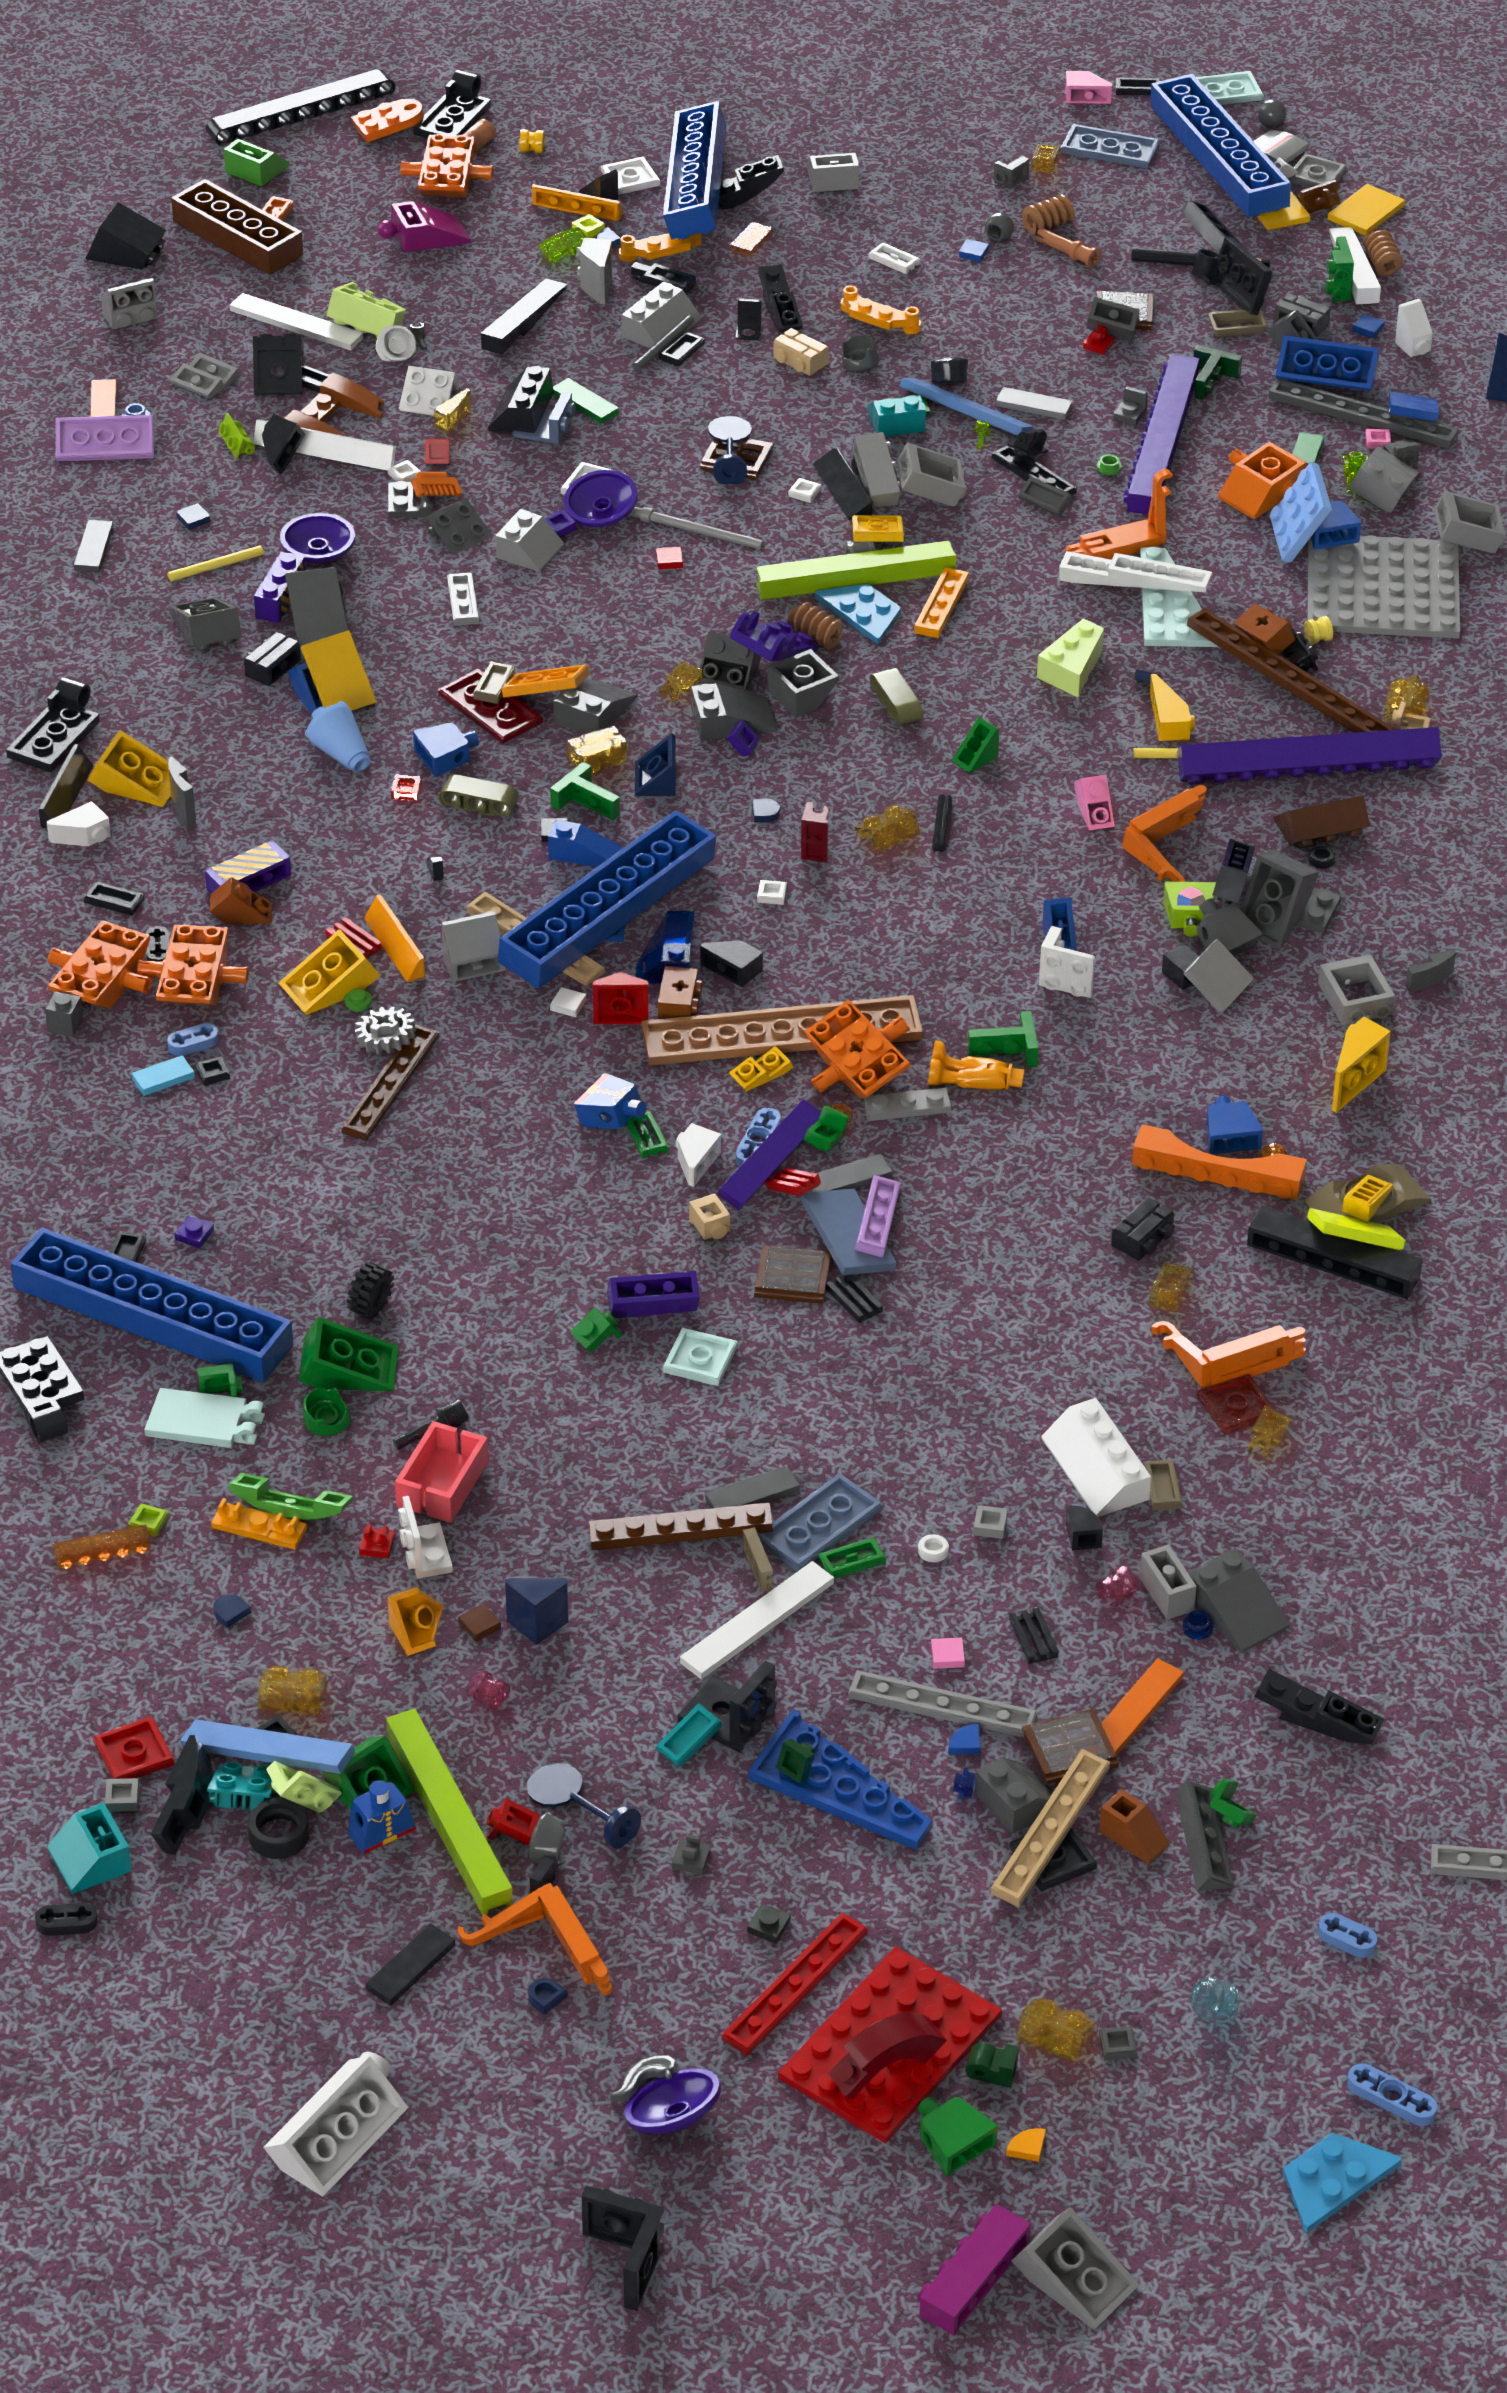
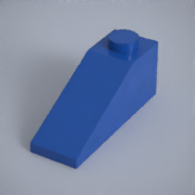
M555 820L548 835V857L551 860L598 867L623 849V847L582 824Z

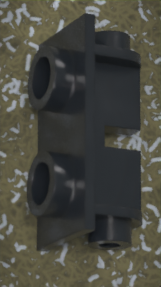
M1043 429L1020 432L1015 442L1007 443V446L1013 448L1014 453L1021 457L1038 455L1049 451L1044 447L1047 433Z
M1292 628L1295 640L1283 650V653L1291 663L1305 672L1312 666L1315 670H1318L1315 663L1318 660V656L1312 646L1307 648V641L1301 631L1296 633Z

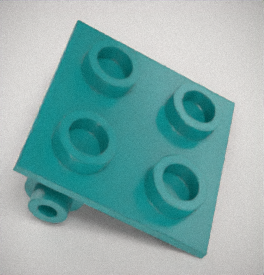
M239 1762L220 1763L207 1788L209 1803L214 1804V1807L231 1808L233 1794V1809H237L240 1795H243L242 1809L247 1810L250 1796V1810L252 1811L261 1802L273 1799V1797H270L274 1790L271 1786L272 1780L266 1770L269 1765L250 1767L242 1766Z

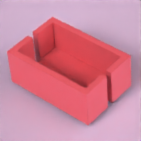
M432 1421L395 1481L396 1506L403 1508L402 1497L409 1496L413 1512L421 1514L423 1510H426L427 1516L452 1523L489 1462L488 1438L462 1430L460 1434L461 1454H458L457 1428Z

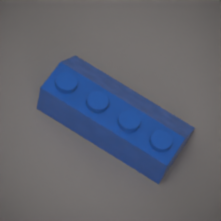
M1284 335L1275 378L1371 391L1375 384L1379 365V348Z

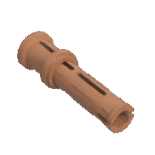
M1043 227L1037 232L1038 235L1042 236V238L1036 236L1038 242L1068 254L1073 261L1079 260L1084 262L1089 268H1092L1100 261L1101 250L1099 248L1088 247L1080 240L1074 242Z

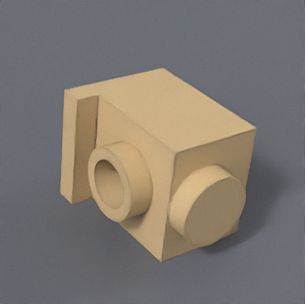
M715 1193L689 1202V1221L691 1224H694L704 1240L711 1237L721 1239L730 1231V1213ZM710 1208L709 1212H702V1210Z

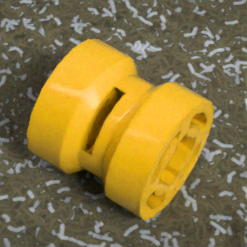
M521 129L520 152L533 150L535 153H543L545 132L541 130L530 132L529 130Z

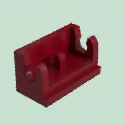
M806 802L801 820V859L828 861L829 820L827 818L829 809L827 806L823 807L822 813H814V803Z

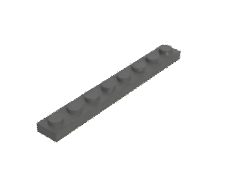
M1277 379L1269 390L1268 399L1375 429H1389L1390 433L1450 449L1458 437L1459 428L1434 421L1390 414L1389 409L1283 379Z

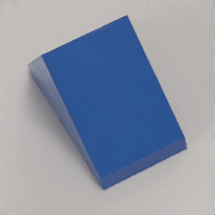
M1071 897L1044 900L1042 929L1045 938L1051 926L1062 928L1061 940L1065 941L1064 948L1077 951Z

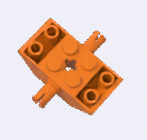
M435 134L428 137L424 160L421 163L401 161L400 175L420 176L418 190L422 196L467 198L472 179L492 180L493 165H473L474 137Z
M1271 442L1266 443L1250 455L1235 449L1229 456V462L1235 466L1218 494V499L1255 520L1280 503L1286 490L1293 486L1300 472L1309 463Z
M101 921L74 954L56 947L50 950L48 963L63 968L50 982L48 990L80 996L82 1001L110 1009L127 988L147 994L152 987V978L137 974L139 960H144L150 935Z
M174 924L166 958L163 962L139 960L137 974L151 978H160L156 1001L216 1006L223 982L247 984L249 969L248 967L226 966L228 928Z
M848 999L804 1031L824 1062L829 1066V1068L810 1080L813 1087L822 1094L840 1080L858 1098L869 1097L911 1066L910 1062L891 1044L910 1030L906 1021L901 1016H898L897 1019L883 1029H877Z

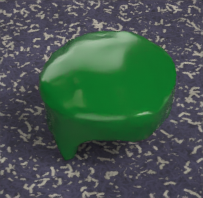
M324 1387L316 1388L304 1398L303 1424L310 1432L321 1436H329L349 1427L351 1423L350 1411L342 1400L337 1388L332 1390L325 1389Z

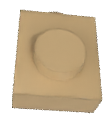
M1401 701L1399 710L1393 711L1391 725H1395L1396 730L1430 727L1431 718L1405 713L1406 702Z

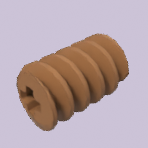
M1062 194L1043 200L1040 203H1035L1032 206L1029 205L1024 208L1022 213L1023 225L1033 235L1042 227L1049 230L1052 226L1057 227L1059 223L1063 225L1067 220L1071 222L1075 218V211L1071 201Z
M1386 230L1369 232L1364 236L1363 246L1378 276H1390L1398 271L1402 266L1403 258L1391 233Z
M810 602L796 606L790 612L787 623L792 626L791 629L811 636L813 642H817L819 646L824 647L828 651L840 641L843 629L842 621L836 620L834 616L821 611L819 607L813 606Z

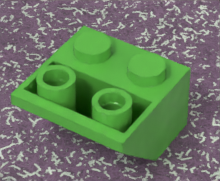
M240 139L235 140L224 149L225 173L261 187L290 166L287 160L277 154Z

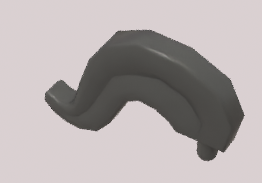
M654 2055L639 2060L630 2066L626 2072L621 2089L610 2092L611 2100L621 2102L633 2097L641 2082L647 2078L666 2077L667 2080H670L672 2074H675L677 2071L676 2060L669 2055Z

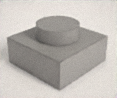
M978 1505L973 1535L1003 1539L1008 1509Z
M138 1778L106 1779L105 1805L108 1811H138Z

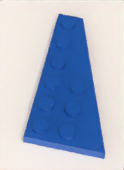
M794 1708L748 1771V1779L915 1850L919 1848L932 1828L931 1819L906 1799H900L893 1794L888 1784L883 1780L877 1781L870 1775V1770L836 1742L831 1743L823 1737L821 1730L814 1724L809 1725L802 1720L801 1714ZM790 1738L799 1744L806 1742L816 1749L808 1779L800 1784L776 1768L782 1744Z

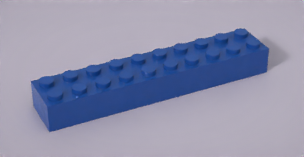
M1193 74L1151 84V108L1248 217H1256L1263 213L1279 211L1280 209L1290 207L1291 182Z
M719 101L675 112L663 212L671 240L676 238L686 239L690 235L697 233L706 234L716 229L727 126Z
M675 810L499 938L498 963L539 989L714 859L716 835Z
M43 1227L11 1262L13 1287L17 1290L215 1365L233 1363L234 1372L263 1383L293 1347L291 1320Z

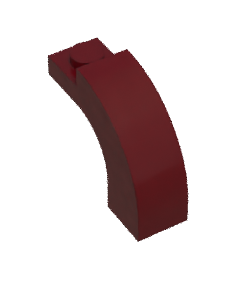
M914 2012L895 2014L875 2022L853 2037L844 2046L848 2053L828 2074L844 2096L853 2099L886 2066L902 2059H914L925 2064L942 2047L947 2039L932 2020L925 2015Z

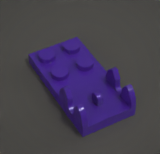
M753 611L750 616L748 613L743 612L729 637L770 662L784 660L810 649L816 653L819 648L818 644L812 642L813 638L811 636L793 631L791 629L792 626L784 621L779 620L778 622H767L766 624L757 625L759 613Z

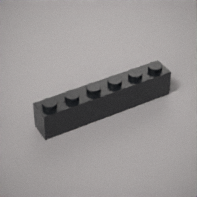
M1263 1205L1248 1227L1247 1246L1407 1300L1421 1276L1423 1260L1421 1258L1391 1248L1322 1233L1310 1221Z

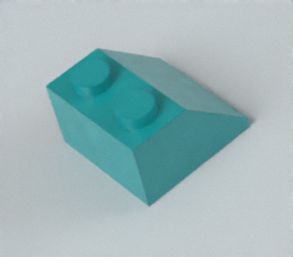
M920 395L873 401L867 406V411L876 433L883 432L886 437L925 432L926 409Z

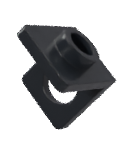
M738 299L736 339L759 340L761 300ZM744 329H752L755 331V334L751 336H745L741 333V331Z

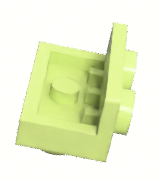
M274 1761L266 1769L272 1780V1788L281 1797L318 1813L329 1808L342 1794L338 1787L277 1761Z

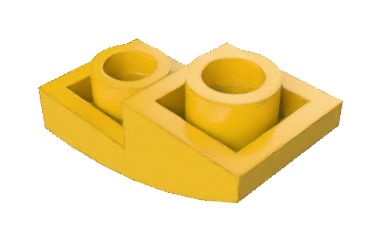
M774 1046L756 1061L750 1056L730 1071L729 1074L745 1091H749L784 1075L794 1067L791 1061Z

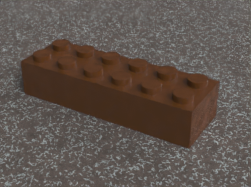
M206 179L171 198L173 222L269 275L303 256L302 231Z

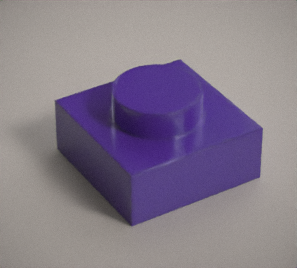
M563 509L544 518L560 538L577 529L576 521Z
M744 720L736 723L727 738L742 756L751 754L760 739Z
M188 1216L174 1233L175 1240L201 1248L214 1231V1224Z

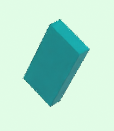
M698 1703L655 1746L656 1750L679 1768L723 1726L721 1720Z

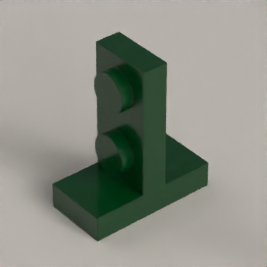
M1201 345L1195 347L1193 357L1199 358V369L1202 371L1196 378L1194 398L1204 400L1208 393L1211 394L1213 392L1215 381H1220L1222 375L1236 379L1239 378L1242 366L1241 355Z

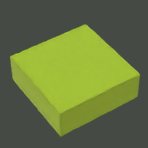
M141 1503L128 1523L129 1530L157 1537L169 1517V1512Z

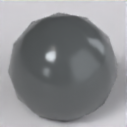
M1277 99L1266 100L1259 108L1258 118L1266 127H1278L1285 121L1286 108Z
M1004 213L992 214L988 217L985 224L987 236L997 242L1008 240L1014 230L1012 219Z

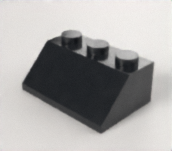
M539 366L527 367L507 387L488 426L489 431L536 432L554 394L550 368H541Z

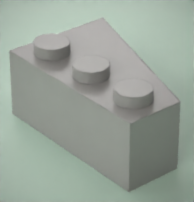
M883 432L855 436L850 463L852 468L857 467L859 475H856V477L862 482L863 488L872 500V508L898 505L899 496L903 495L901 482L896 479V463L891 461L890 457L892 454L891 444L889 441L886 442Z

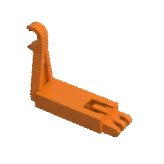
M1161 469L1153 477L1148 519L1081 535L1080 543L1067 546L1065 552H1074L1112 560L1115 553L1132 555L1140 553V547L1160 548V545L1166 544V496L1172 492L1167 486L1162 487V482L1164 479H1170L1173 476L1170 470Z
M1198 785L1191 790L1187 789L1130 820L1129 827L1125 830L1122 847L1158 874L1157 881L1169 878L1173 882H1185L1184 877L1169 864L1152 843L1195 820L1196 816L1194 814L1203 807L1207 791L1204 785Z
M1162 1321L1152 1325V1334L1166 1333L1168 1335L1163 1339V1348H1173L1201 1388L1209 1386L1211 1390H1215L1289 1365V1361L1305 1356V1329L1302 1327L1285 1331L1279 1325L1201 1351L1187 1340L1173 1324Z
M548 1883L538 1888L491 1919L483 1914L481 1920L484 1928L472 1934H467L464 1927L458 1926L461 1941L466 1945L475 1946L497 1935L543 1919L545 1915L585 1984L588 1985L594 1982L602 1995H609L613 1990L606 1966L558 1885L553 1887L551 1883Z

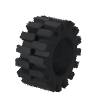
M371 1262L365 1263V1266L362 1265L360 1272L355 1274V1281L352 1280L350 1284L352 1288L348 1290V1295H350L347 1298V1303H349L347 1305L348 1309L369 1319H374V1316L376 1317L379 1311L383 1309L384 1304L388 1303V1296L392 1294L390 1289L394 1286V1282H392L394 1279L393 1272Z

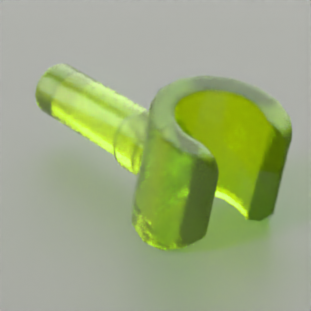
M978 420L974 427V434L979 435L977 449H982L985 437L990 434L988 429L989 423Z

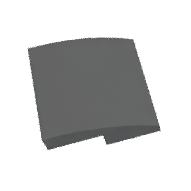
M171 757L168 759L172 807L177 819L188 831L196 827L193 787L188 783L187 769Z

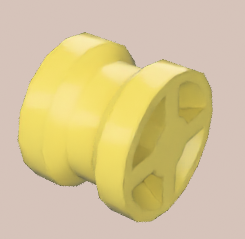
M1327 616L1319 617L1316 621L1310 619L1304 622L1305 637L1311 645L1318 644L1320 640L1330 641L1333 639V627Z

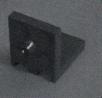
M287 333L283 334V337L273 336L272 334H260L259 337L253 336L254 395L303 394L302 355H304V344L301 335ZM273 365H283L285 368L283 375L274 376L271 373Z
M764 1661L740 1689L712 1676L680 1711L678 1721L680 1722L698 1703L721 1720L723 1725L711 1739L741 1753L743 1745L747 1740L755 1737L761 1730L762 1723L775 1714L777 1706L775 1701V1689L777 1686L775 1665ZM716 1708H726L729 1710V1713L726 1715H716L713 1713V1710Z
M586 2185L581 2196L583 2235L631 2248L623 2268L624 2307L637 2311L664 2248V2243H660L664 2233V2223L660 2222L664 2207L644 2202L637 2197H626L612 2193L605 2188H594Z

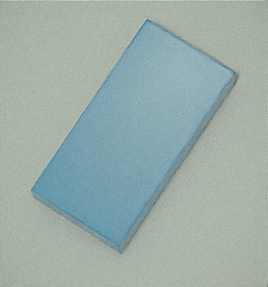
M183 1055L132 1073V1080L143 1096L195 1078L193 1069Z

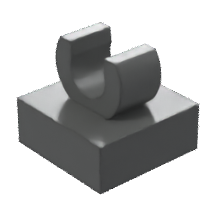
M687 1835V1840L680 1838L672 1860V1869L703 1875L711 1852V1844L701 1843V1838L694 1835Z

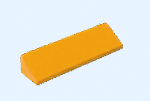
M532 185L533 205L582 215L590 214L593 217L612 221H619L624 214L620 201Z
M380 894L376 895L365 915V921L377 939L382 942L383 948L406 982L423 978L425 976L424 957Z

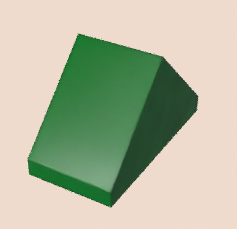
M978 717L951 761L971 773L997 758L999 752V729L983 718Z

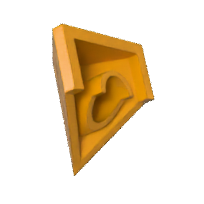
M418 1587L387 1597L389 1625L407 1656L435 1647L434 1639L444 1605L419 1590Z

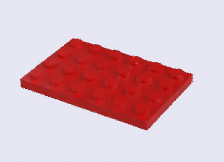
M895 1946L779 2070L778 2078L886 2144L918 2109L920 2103L930 2096L967 2055L972 2046L977 2044L1002 2016V2009ZM914 2012L925 2015L932 2020L947 2039L942 2047L925 2064L914 2059H902L886 2066L853 2099L845 2097L828 2074L848 2053L844 2046L853 2037L875 2022L895 2014Z

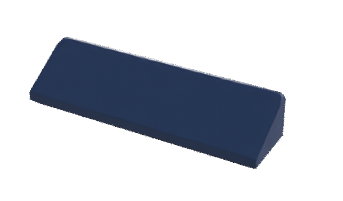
M1498 332L1486 399L1507 402V336Z

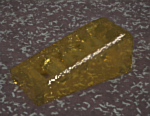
M1038 143L1032 156L1031 171L1054 173L1060 146Z
M464 389L434 409L435 428L446 434H449L471 408L470 389Z
M1164 1263L1150 1289L1149 1307L1176 1313L1192 1274V1268ZM1167 1274L1180 1276L1181 1278L1170 1277Z

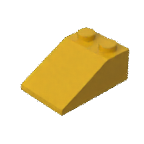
M119 730L100 757L87 781L104 792L161 807L166 804L171 796L168 760Z
M339 929L283 978L279 985L300 1009L308 1015L343 1001L349 991L354 989L365 990L381 975Z
M1362 1017L1355 1024H1351L1345 1033V1040L1335 1075L1332 1111L1336 1113L1382 1075L1387 1068L1391 1031L1366 1017Z

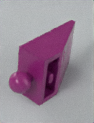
M414 201L391 204V221H382L378 226L379 235L384 239H390L395 235L404 252L456 246L471 242L470 236L456 215Z

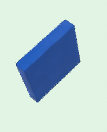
M1389 392L1388 404L1390 414L1434 422L1438 420L1439 409L1437 399Z

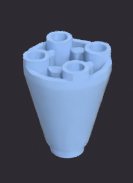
M341 701L326 708L318 707L312 713L313 719L305 731V736L312 744L349 770L357 773L366 769L371 760L349 706L344 701Z

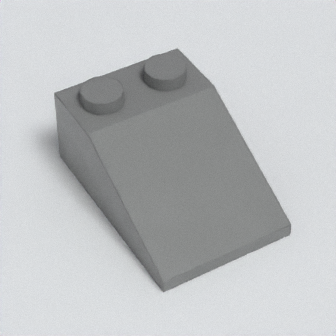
M1378 446L1361 466L1349 489L1382 510L1391 513L1415 480L1419 471Z
M1071 2207L1056 2216L1011 2260L1032 2284L1093 2330L1140 2285Z

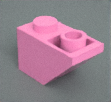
M1093 776L1075 781L1077 805L1088 830L1115 827L1107 776Z

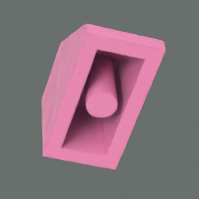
M1066 71V103L1111 104L1112 83L1089 71Z

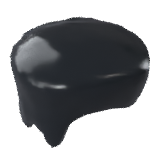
M957 356L931 361L932 382L954 383L966 381L969 361Z

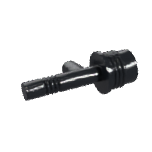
M457 1399L442 1407H435L437 1417L393 1439L396 1448L400 1450L409 1445V1443L411 1444L417 1441V1439H421L432 1421L455 1428L468 1421V1414L461 1401Z

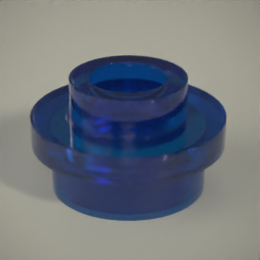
M1192 1611L1183 1620L1182 1629L1189 1638L1196 1640L1205 1639L1213 1632V1621L1203 1611Z
M963 1768L961 1774H955L953 1792H958V1799L963 1800V1797H972L975 1773L968 1772V1768Z

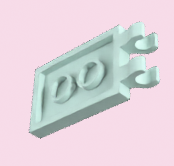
M160 1388L144 1429L145 1436L232 1448L234 1442L254 1445L257 1439V1434H254L255 1423L262 1424L265 1413H261L264 1404L261 1401H251L247 1404L246 1398Z

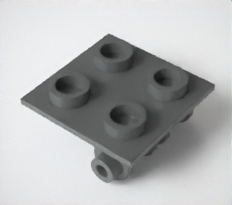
M467 498L426 516L430 523V527L427 529L428 534L431 537H440L453 555L493 537Z

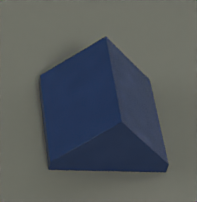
M673 733L635 762V796H675L676 736Z
M505 1578L507 1622L534 1644H539L568 1623L567 1578Z

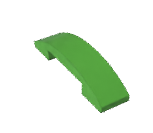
M240 1473L229 1483V1489L245 1502L274 1515L283 1513V1517L292 1519L294 1516L304 1520L330 1517L341 1513L353 1502V1496L327 1490L322 1492L316 1499L268 1490L269 1478Z

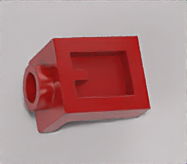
M506 1798L498 1809L494 1807L487 1818L486 1825L490 1826L487 1838L493 1840L501 1832L528 1845L540 1814Z

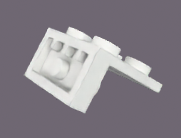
M408 366L399 410L445 417L452 391L458 392L460 383L456 373Z
M1051 926L1041 945L1039 986L1046 987L1049 990L1056 989L1068 992L1077 997L1091 998L1095 956L1064 948L1065 941L1061 940L1062 928Z
M409 1496L402 1497L403 1508L398 1509L400 1525L404 1529L399 1530L402 1547L409 1549V1551L405 1552L408 1569L415 1570L417 1579L452 1573L453 1567L441 1524L434 1523L417 1527Z

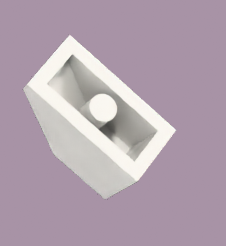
M1416 299L1400 304L1395 343L1410 357L1423 355L1431 351L1433 332L1422 301Z
M89 802L47 821L48 838L51 843L90 846L97 842H103L111 836L109 817L93 802Z
M693 1123L689 1125L685 1132H681L676 1140L678 1160L690 1186L694 1187L721 1154V1134Z

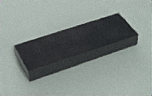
M430 1923L366 1983V1990L388 2005H393L455 1946V1939Z

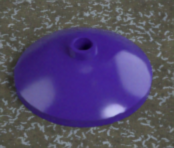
M597 470L577 478L568 487L564 496V506L566 512L576 523L588 527H605L621 521L632 512L638 500V492L634 481L626 474L615 470Z
M306 514L289 521L283 527L280 533V543L286 553L304 556L307 563H326L344 556L351 550L355 543V530L347 520L333 514Z
M701 2068L678 2070L675 2074H672L670 2080H667L666 2077L656 2078L640 2088L629 2099L624 2111L625 2118L631 2128L646 2134H670L685 2130L700 2121L715 2106L721 2094V2083L714 2072Z

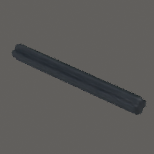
M1133 248L1131 259L1133 261L1194 266L1198 253ZM1261 259V262L1270 269V260Z

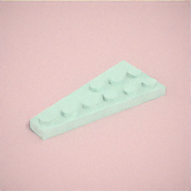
M1140 547V558L1175 564L1166 548ZM1142 588L1144 646L1219 647L1187 626L1188 618L1202 610L1191 591Z

